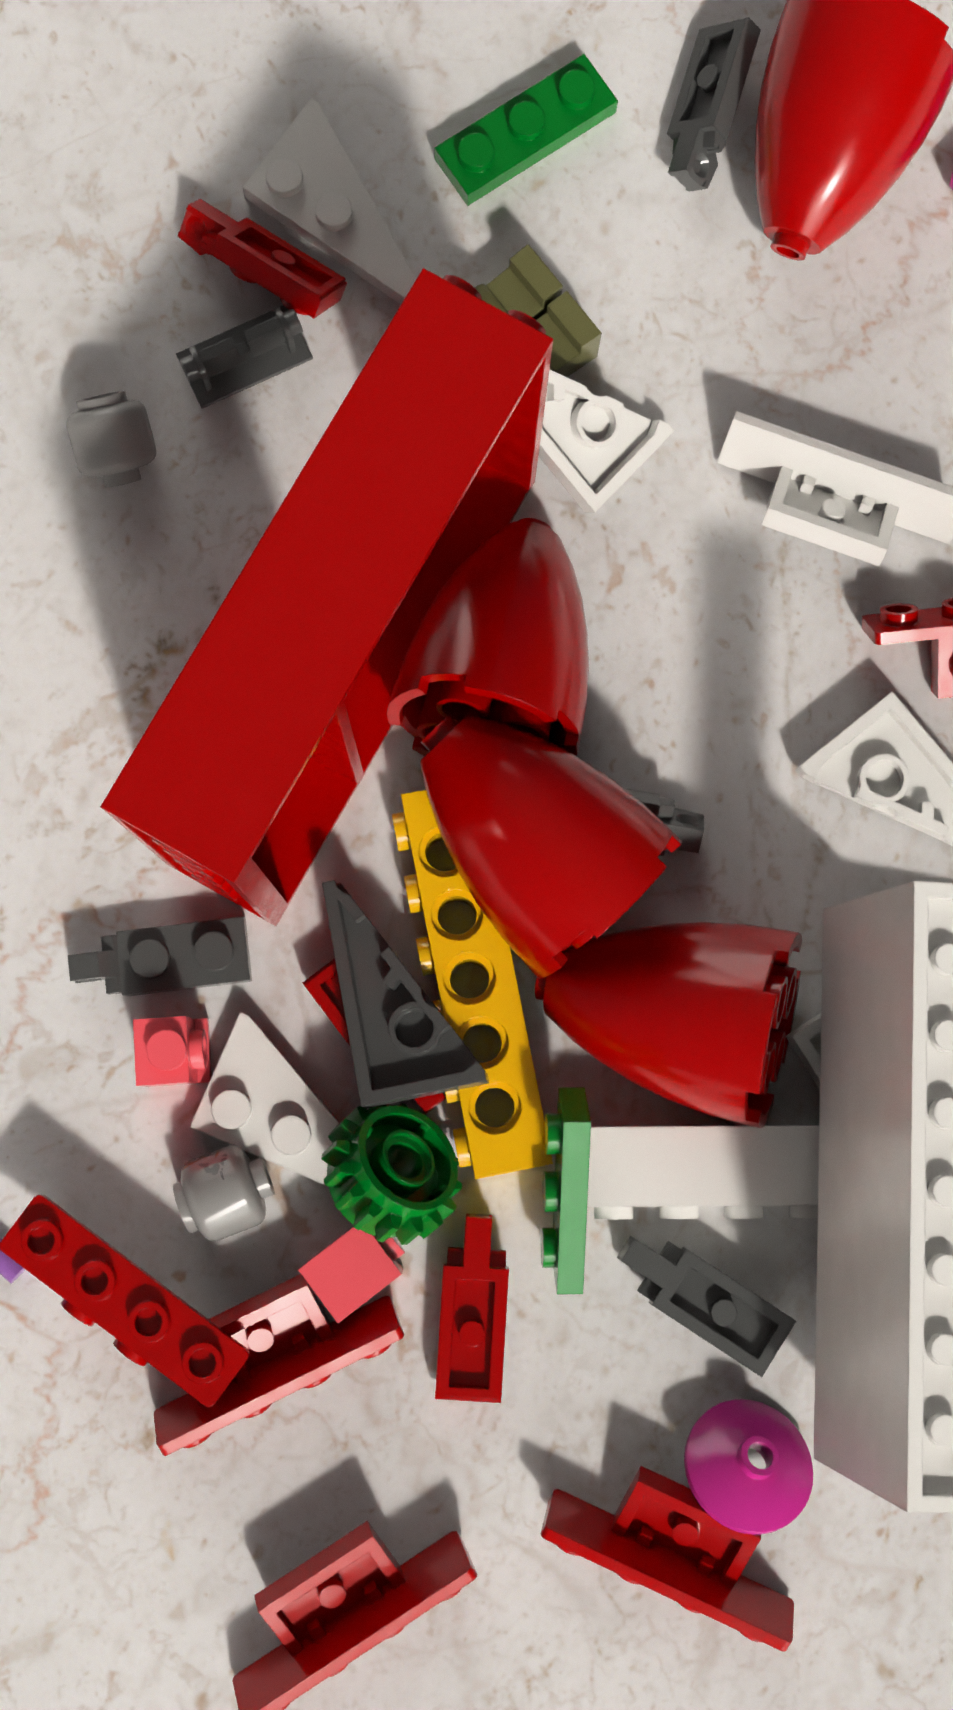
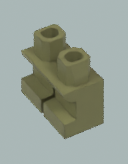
M529 244L509 259V267L487 285L480 284L475 287L481 294L483 301L505 313L509 310H518L526 313L543 326L546 335L553 338L550 370L569 377L598 356L601 331L568 291L562 294L563 285Z

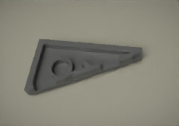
M335 880L323 882V893L361 1107L367 1109L489 1084L488 1073L345 887Z

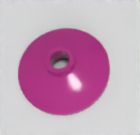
M734 1399L725 1401L707 1410L697 1420L688 1435L684 1452V1467L688 1484L700 1506L721 1525L744 1534H768L787 1526L805 1508L813 1486L811 1455L805 1440L795 1425L776 1409L754 1400ZM748 1449H754L761 1454L766 1463L765 1469L756 1468L751 1464L748 1458Z

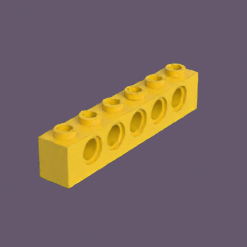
M426 790L401 794L404 812L392 814L398 850L411 849L416 874L404 876L410 913L422 911L424 913L428 936L416 938L422 975H436L440 999L432 1002L462 1041L465 1034L471 1028L483 1025L492 1028L498 1034L501 1043L500 1051L493 1060L484 1063L479 1062L488 1073L489 1084L445 1092L447 1104L460 1101L465 1127L452 1129L459 1167L473 1166L475 1179L553 1164L551 1154L546 1155L545 1120L510 946L504 941L478 906L457 869L440 871L433 868L427 861L426 855L429 848L435 842L443 839L436 824ZM450 902H464L473 909L476 921L474 926L466 933L451 934L441 927L438 921L439 913ZM465 963H473L484 969L488 977V986L480 996L464 998L453 990L450 979L453 971L458 966ZM491 1088L506 1092L513 1103V1112L510 1119L498 1127H490L483 1124L478 1119L475 1111L478 1096L483 1091Z

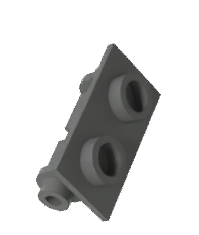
M284 305L176 353L201 409L313 359L301 334L303 329L294 309L289 310Z

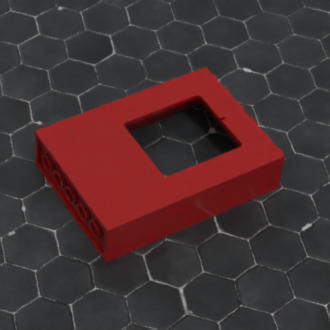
M425 268L422 269L100 806L168 866L274 926H277L393 727L387 719L390 697L402 661L426 612L439 591L462 562L482 542L506 524L512 522L535 483L553 338L547 336L543 326L531 316L518 310H509L505 313L483 301L481 294L467 281L454 275H445L444 278H441Z

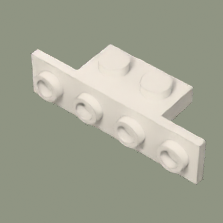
M736 411L717 463L775 483L761 525L880 566L888 550L894 525L947 544L952 540L953 486Z

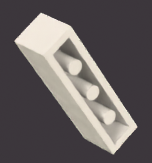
M748 1125L591 1126L587 1207H594V1219L603 1220L633 1219V1207H659L660 1219H698V1206H724V1218L730 1219L764 1218L763 1206H789L790 1218H818L819 1125H764L763 1128Z

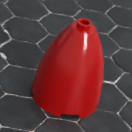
M910 0L786 1L770 47L762 80L756 120L754 159L756 195L763 232L772 241L770 247L777 254L792 260L802 261L805 260L807 254H819L836 242L877 205L899 179L922 146L953 86V49L944 40L949 27L925 8Z
M523 518L506 524L482 542L445 583L419 624L402 661L387 709L389 724L400 725L415 737L412 749L419 754L425 756L429 752L421 741L449 714L457 723L466 715L501 722L539 736L577 756L587 704L589 676L588 633L583 600L573 565L560 537L547 523L535 518Z
M448 714L421 741L429 751L420 760L427 797L440 835L453 863L476 903L494 928L527 967L540 979L556 972L567 962L568 958L562 951L571 945L578 949L593 936L598 939L667 868L658 858L660 853L667 849L672 853L682 843L676 834L650 809L612 778L578 756L539 736L501 722L472 715H466L457 723Z
M714 922L671 923L626 929L600 936L598 939L596 937L591 938L578 949L571 946L562 951L568 958L567 962L562 968L551 975L541 979L536 978L535 998L543 1000L544 1013L573 1042L599 1062L631 1082L663 1098L707 1115L763 1128L774 1104V1094L767 1093L770 1082H776L781 1063L785 1064L789 1045L786 1035L791 1033L795 1016L801 971L797 970V968L789 967V958L792 951L800 952L802 935L799 932L762 926Z

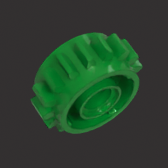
M401 1103L399 1106L382 1105L369 1108L368 1110L359 1105L329 1133L328 1138L332 1145L322 1153L321 1160L328 1164L327 1176L323 1179L324 1184L329 1187L330 1194L335 1203L334 1206L358 1231L362 1230L365 1233L376 1236L377 1241L382 1243L388 1238L397 1237L401 1245H407L418 1235L423 1239L429 1236L444 1223V1219L456 1210L457 1205L451 1198L462 1189V1183L457 1180L458 1158H456L453 1147L444 1132L426 1115L408 1108L404 1103Z

